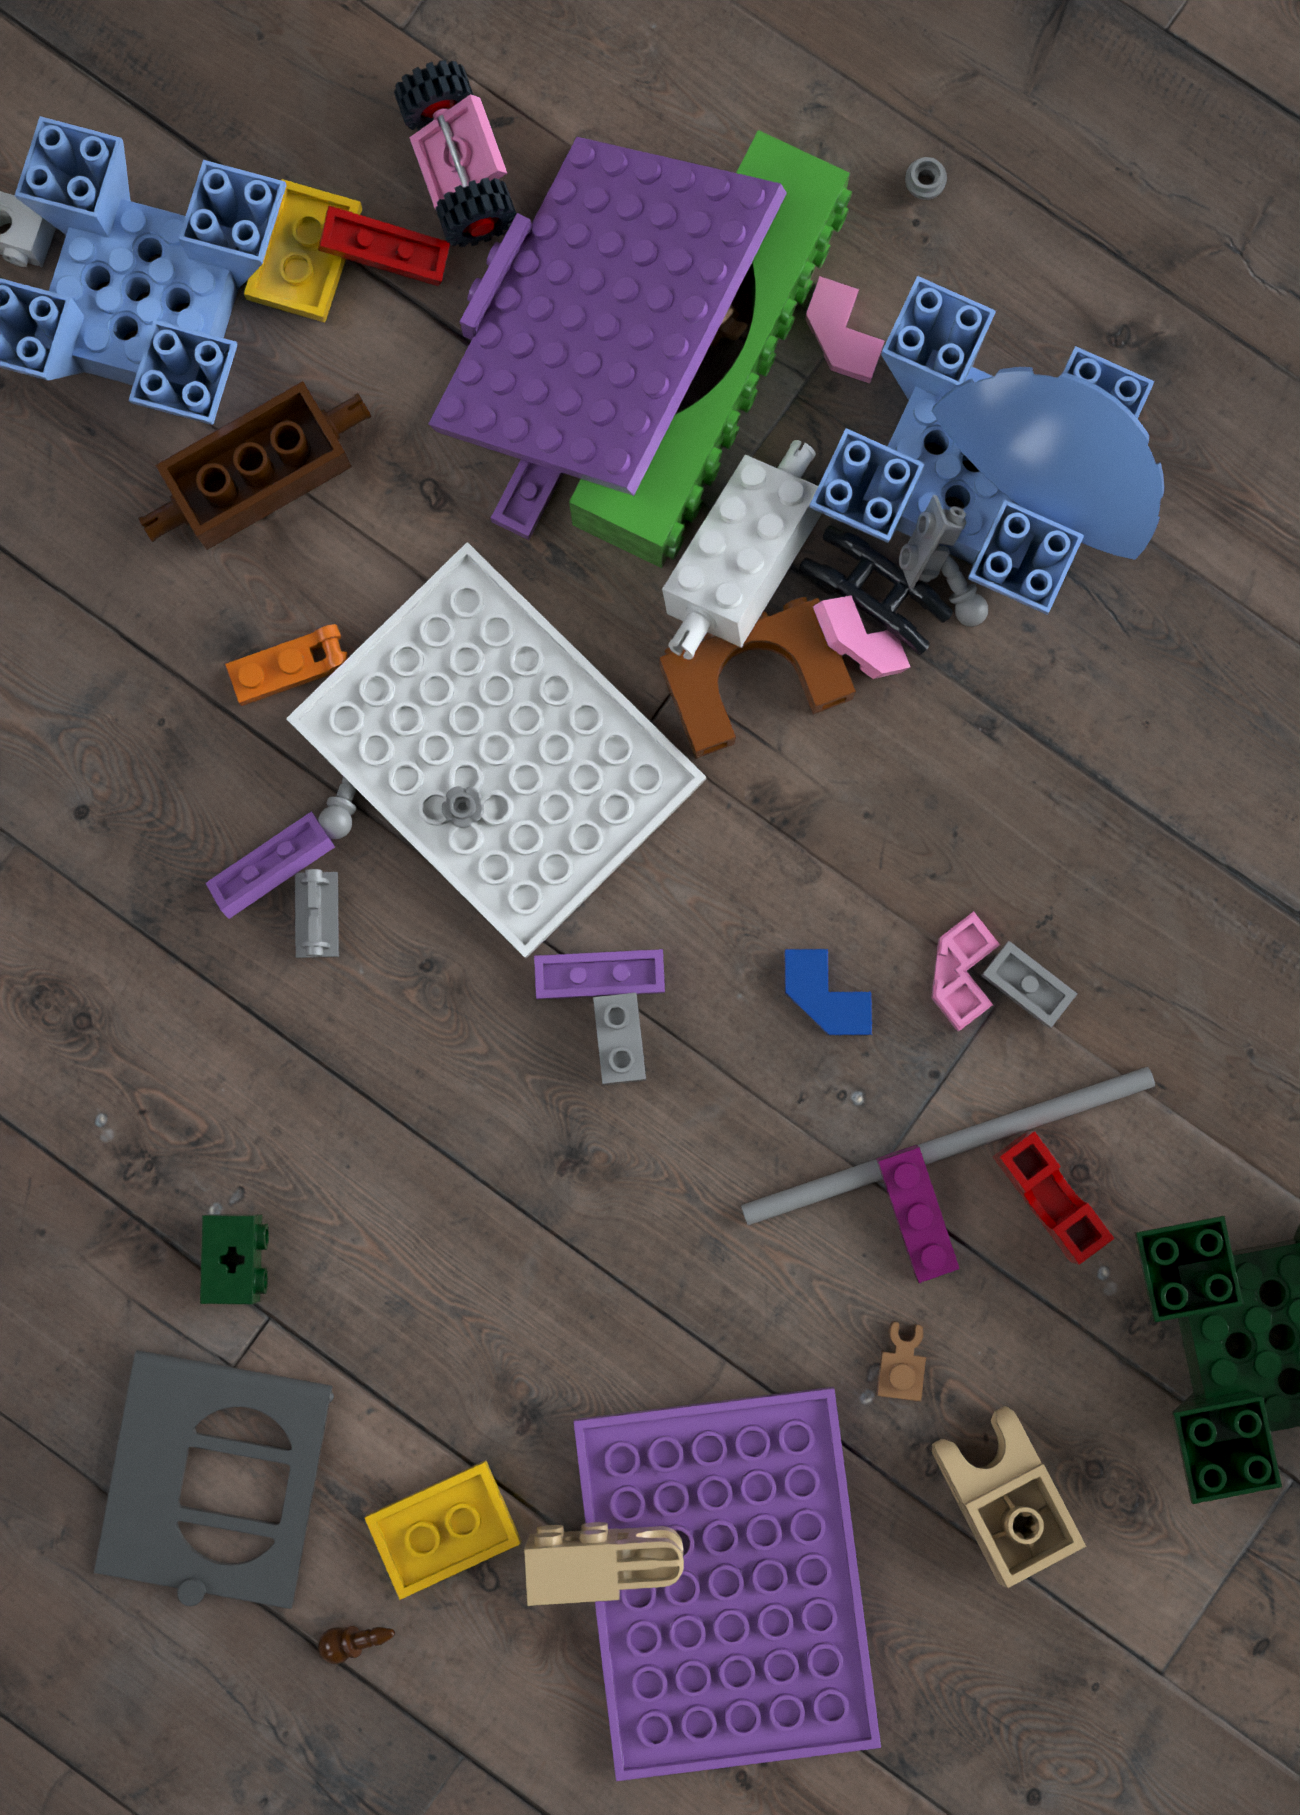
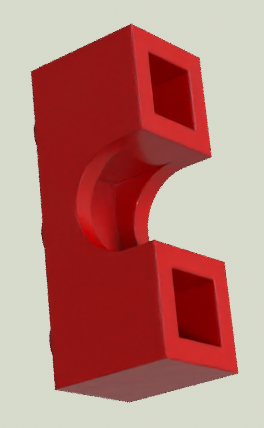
M1026 1131L992 1156L1071 1263L1082 1264L1115 1239L1089 1203L1084 1202L1067 1183L1059 1170L1060 1164L1035 1131Z

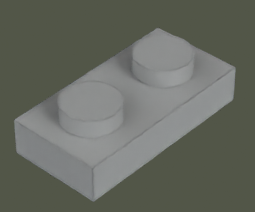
M1010 941L1006 942L981 974L984 979L1047 1028H1052L1077 995L1075 991Z

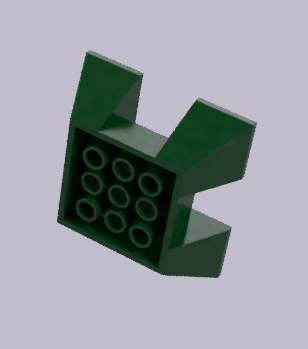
M1225 1216L1134 1232L1153 1322L1178 1318L1193 1393L1172 1411L1191 1503L1197 1504L1282 1487L1271 1432L1300 1427V1224L1294 1238L1291 1240L1234 1251L1231 1249ZM1269 1280L1274 1287V1294L1270 1301L1263 1303L1259 1296V1290L1261 1285ZM1279 1324L1283 1330V1338L1278 1345L1272 1346L1269 1342V1332L1272 1327ZM1237 1332L1241 1339L1240 1348L1234 1354L1229 1355L1225 1347L1226 1340L1229 1335ZM1289 1368L1293 1376L1292 1382L1289 1387L1281 1390L1278 1384V1377L1283 1370Z

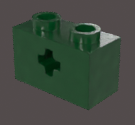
M262 1214L202 1215L200 1304H255L260 1302V1294H266L268 1271L267 1268H261L262 1250L268 1249L269 1227L268 1224H262ZM235 1250L238 1255H244L245 1262L237 1265L236 1271L235 1263L228 1262L227 1255L234 1253Z

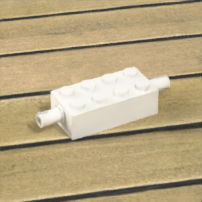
M792 441L778 468L745 455L662 588L667 614L683 621L674 638L668 644L669 648L678 656L685 650L686 652L683 657L689 660L692 659L707 632L739 647L743 646L822 514L809 507L818 486L801 479L816 455L813 448L807 443H804L801 451H799L801 441Z

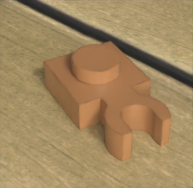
M892 1321L889 1327V1337L894 1344V1352L881 1350L876 1394L882 1397L921 1401L926 1357L914 1355V1348L923 1339V1328L920 1324H915L913 1336L909 1340H902L898 1335L899 1322Z

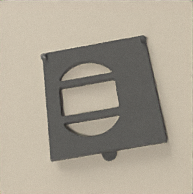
M137 1350L131 1369L94 1573L178 1588V1599L185 1606L199 1604L206 1593L292 1609L329 1404L334 1399L333 1386ZM231 1407L251 1408L275 1420L286 1433L292 1448L285 1449L198 1433L195 1427L205 1417L218 1410ZM195 1447L288 1464L290 1472L280 1523L182 1506L179 1501L189 1448ZM178 1521L270 1537L274 1539V1544L263 1554L248 1561L239 1563L218 1562L203 1556L187 1542L181 1533Z

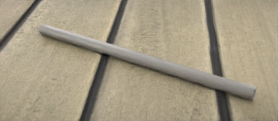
M1144 1067L918 1144V1146L920 1147L925 1165L1153 1088L1155 1087V1081L1150 1069ZM874 1159L741 1205L746 1223L749 1226L883 1179L877 1160Z

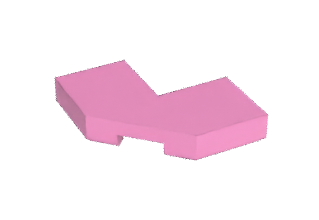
M819 276L805 320L812 334L814 333L831 371L870 383L885 341L846 328L859 289Z
M851 595L823 600L813 606L828 646L841 656L845 653L861 664L859 669L872 679L902 673L910 668L902 644L894 634L888 630L871 634L866 633Z
M974 911L938 938L931 998L957 1031L962 1030L993 1006L967 970L1000 946V944Z

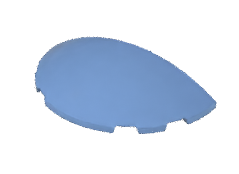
M1013 367L1000 369L994 377L982 379L975 383L972 378L968 379L945 394L933 406L932 413L961 452L985 477L1018 505L1083 534L1084 537L1081 543L1092 548L1136 560L1146 548L1160 519L1158 516L1160 501L1164 494L1163 470L1161 462H1155L1148 446V432L1137 417L1113 395L1101 387L1069 373H1062L1059 377L1034 374L1032 367Z

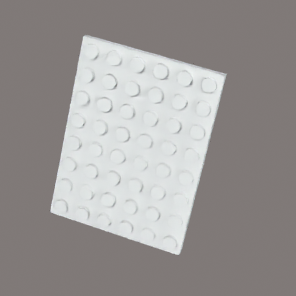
M468 542L286 718L525 958L544 942L706 780V776ZM456 786H461L465 789L473 787L482 796L481 804L484 805L483 816L479 821L472 823L467 828L454 826L452 821L447 820L442 813V803L447 799V792ZM464 802L459 805L460 810L467 808V804Z

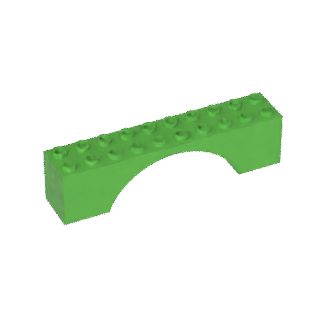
M760 130L757 131L736 173L781 183L787 194L744 277L750 295L752 323L742 351L724 378L707 395L674 415L634 496L581 479L569 501L573 526L660 568H663L667 558L673 560L676 558L684 541V536H682L685 528L684 524L686 520L693 523L703 503V500L700 499L704 490L703 486L704 484L712 486L721 467L719 460L722 455V448L730 449L740 429V426L737 424L741 417V411L746 413L750 411L758 393V390L755 388L760 378L759 375L761 374L765 377L768 375L776 357L774 350L777 346L778 338L786 339L795 319L792 315L797 302L800 304L804 303L813 283L810 279L815 266L818 268L822 267L831 247L828 243L833 231H840L849 211L846 208L852 195V191L847 189L849 172Z

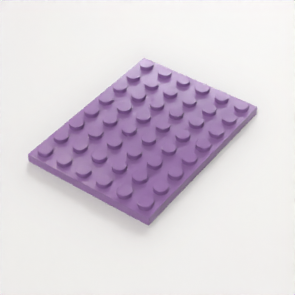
M576 137L532 222L530 237L526 236L522 242L519 252L513 259L509 271L505 274L500 288L497 290L490 307H488L479 325L480 328L475 337L473 336L428 424L438 433L634 496L787 192L781 183Z
M834 1387L574 1419L585 1523L606 1522L608 1523V1529L665 1526L674 1529L681 1537L683 1543L684 1569L677 1582L667 1587L620 1590L619 1600L595 1602L616 1781L881 1748Z

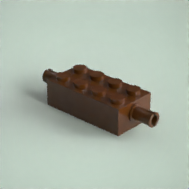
M302 381L156 464V468L172 495L170 496V502L138 518L141 525L144 526L148 537L154 542L157 538L185 523L187 526H191L197 538L208 550L350 469L352 466L338 441L341 439L339 434L372 417L365 403L362 402V398L357 393L352 398L325 412L324 409H319L305 383Z

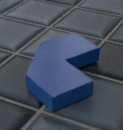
M828 949L784 950L785 994L827 1035H872L871 992H828Z

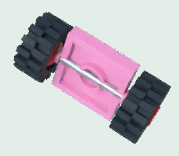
M439 60L435 66L433 62L426 63V68L422 70L416 67L412 70L413 75L405 74L401 77L403 82L396 83L394 95L405 125L411 130L416 128L418 130L409 138L445 238L448 243L450 242V245L456 246L458 244L459 247H465L468 243L471 246H475L481 240H484V242L491 241L492 236L499 237L504 234L503 230L509 229L517 213L506 183L499 180L507 174L482 101L479 97L474 96L462 64L458 65L456 61H451L447 64L446 60Z

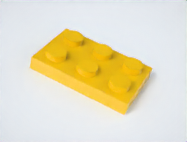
M281 179V181H285L286 188L263 264L248 279L244 296L248 301L325 323L346 261L345 258L318 251L328 206H333L361 215L362 205L360 201Z
M486 1460L364 1517L399 1600L516 1547L522 1542Z

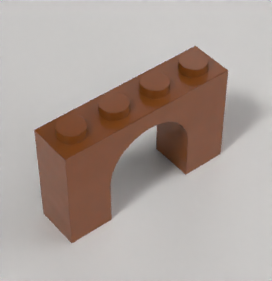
M806 597L794 599L783 605L784 611L768 616L767 612H762L742 647L707 633L704 637L705 640L700 643L694 657L690 660L683 657L686 652L685 650L678 656L669 647L665 649L666 655L659 657V666L695 759L735 744L736 735L719 694L718 679L726 664L743 652L767 650L785 658L793 666L799 677L813 715L853 699L856 691L843 658L828 646L813 606L820 602L819 598L807 601Z

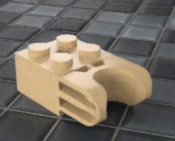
M1003 1406L994 1411L991 1418V1424L997 1436L998 1450L995 1458L988 1465L977 1468L969 1464L956 1444L945 1439L932 1443V1454L998 1584L1009 1588L1081 1550L1086 1545L1017 1415L1009 1407ZM1017 1515L1028 1517L1029 1523L1024 1525L1027 1531L1023 1535L1013 1530L1014 1518Z
M592 1522L582 1524L581 1531L564 1532L562 1525L537 1527V1534L529 1535L524 1549L527 1606L619 1600L620 1590L670 1586L677 1582L684 1569L682 1539L674 1529L665 1526L608 1529V1523Z

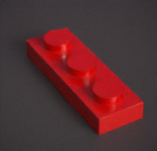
M328 206L318 251L439 286L442 282L450 242L448 243L445 240Z

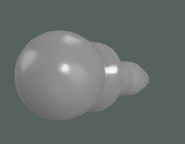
M948 555L941 570L943 575L947 577V582L954 592L949 597L951 603L956 604V618L965 626L974 627L980 625L988 615V604L981 595L976 594L977 587L975 584L967 586L962 572L959 571L958 564Z
M344 776L336 797L328 798V807L320 813L318 818L319 824L330 839H341L350 832L352 827L351 815L356 810L355 805L352 804L356 789Z

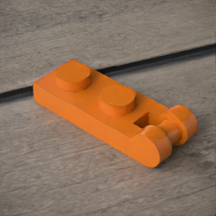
M336 624L327 625L315 630L311 634L226 663L225 665L239 704L244 706L331 675L349 658L347 652H342L338 641L341 639V634ZM323 647L326 658L315 662L312 650Z

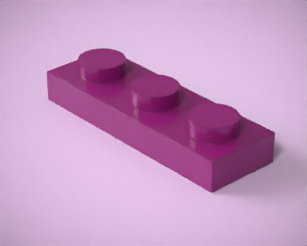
M916 1144L876 1158L918 1283L959 1270L960 1268L920 1147Z

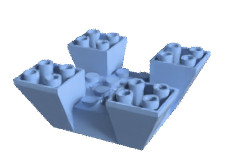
M40 116L15 197L63 232L66 237L49 291L0 278V368L48 381L86 372L133 385L129 397L130 403L213 425L238 345L236 341L224 339L238 289L263 264L285 192V181L203 160L186 216L130 200L122 138ZM156 254H161L160 258H157L152 262H148V260L152 256ZM109 282L107 287L96 290L100 284ZM149 292L146 298L136 301L139 295ZM190 303L186 309L181 312H175L179 305ZM138 331L135 337L123 340L129 332Z
M917 276L881 352V356L909 400L888 446H885L846 428L809 507L889 543L896 530L912 536L916 529L919 515L925 512L933 495L938 497L942 509L950 510V507L945 499L956 497L964 504L965 508L962 510L966 513V525L954 546L939 545L948 547L949 554L973 564L968 577L969 580L1048 615L1084 535L1021 507L997 488L980 471L971 472L964 467L963 461L969 459L945 432L931 410L945 394L968 379L972 378L975 383L982 379L994 377L972 366L996 311ZM1076 346L1062 372L1083 378L1101 387L1123 403L1137 419L1155 382ZM935 443L942 448L944 453L939 455L931 454L925 449L924 445Z

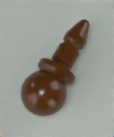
M349 1626L345 1629L338 1627L330 1628L320 1637L318 1650L320 1656L326 1662L340 1664L349 1657H359L362 1649L384 1644L395 1636V1631L384 1627H375L372 1630L366 1629L359 1631L355 1626Z

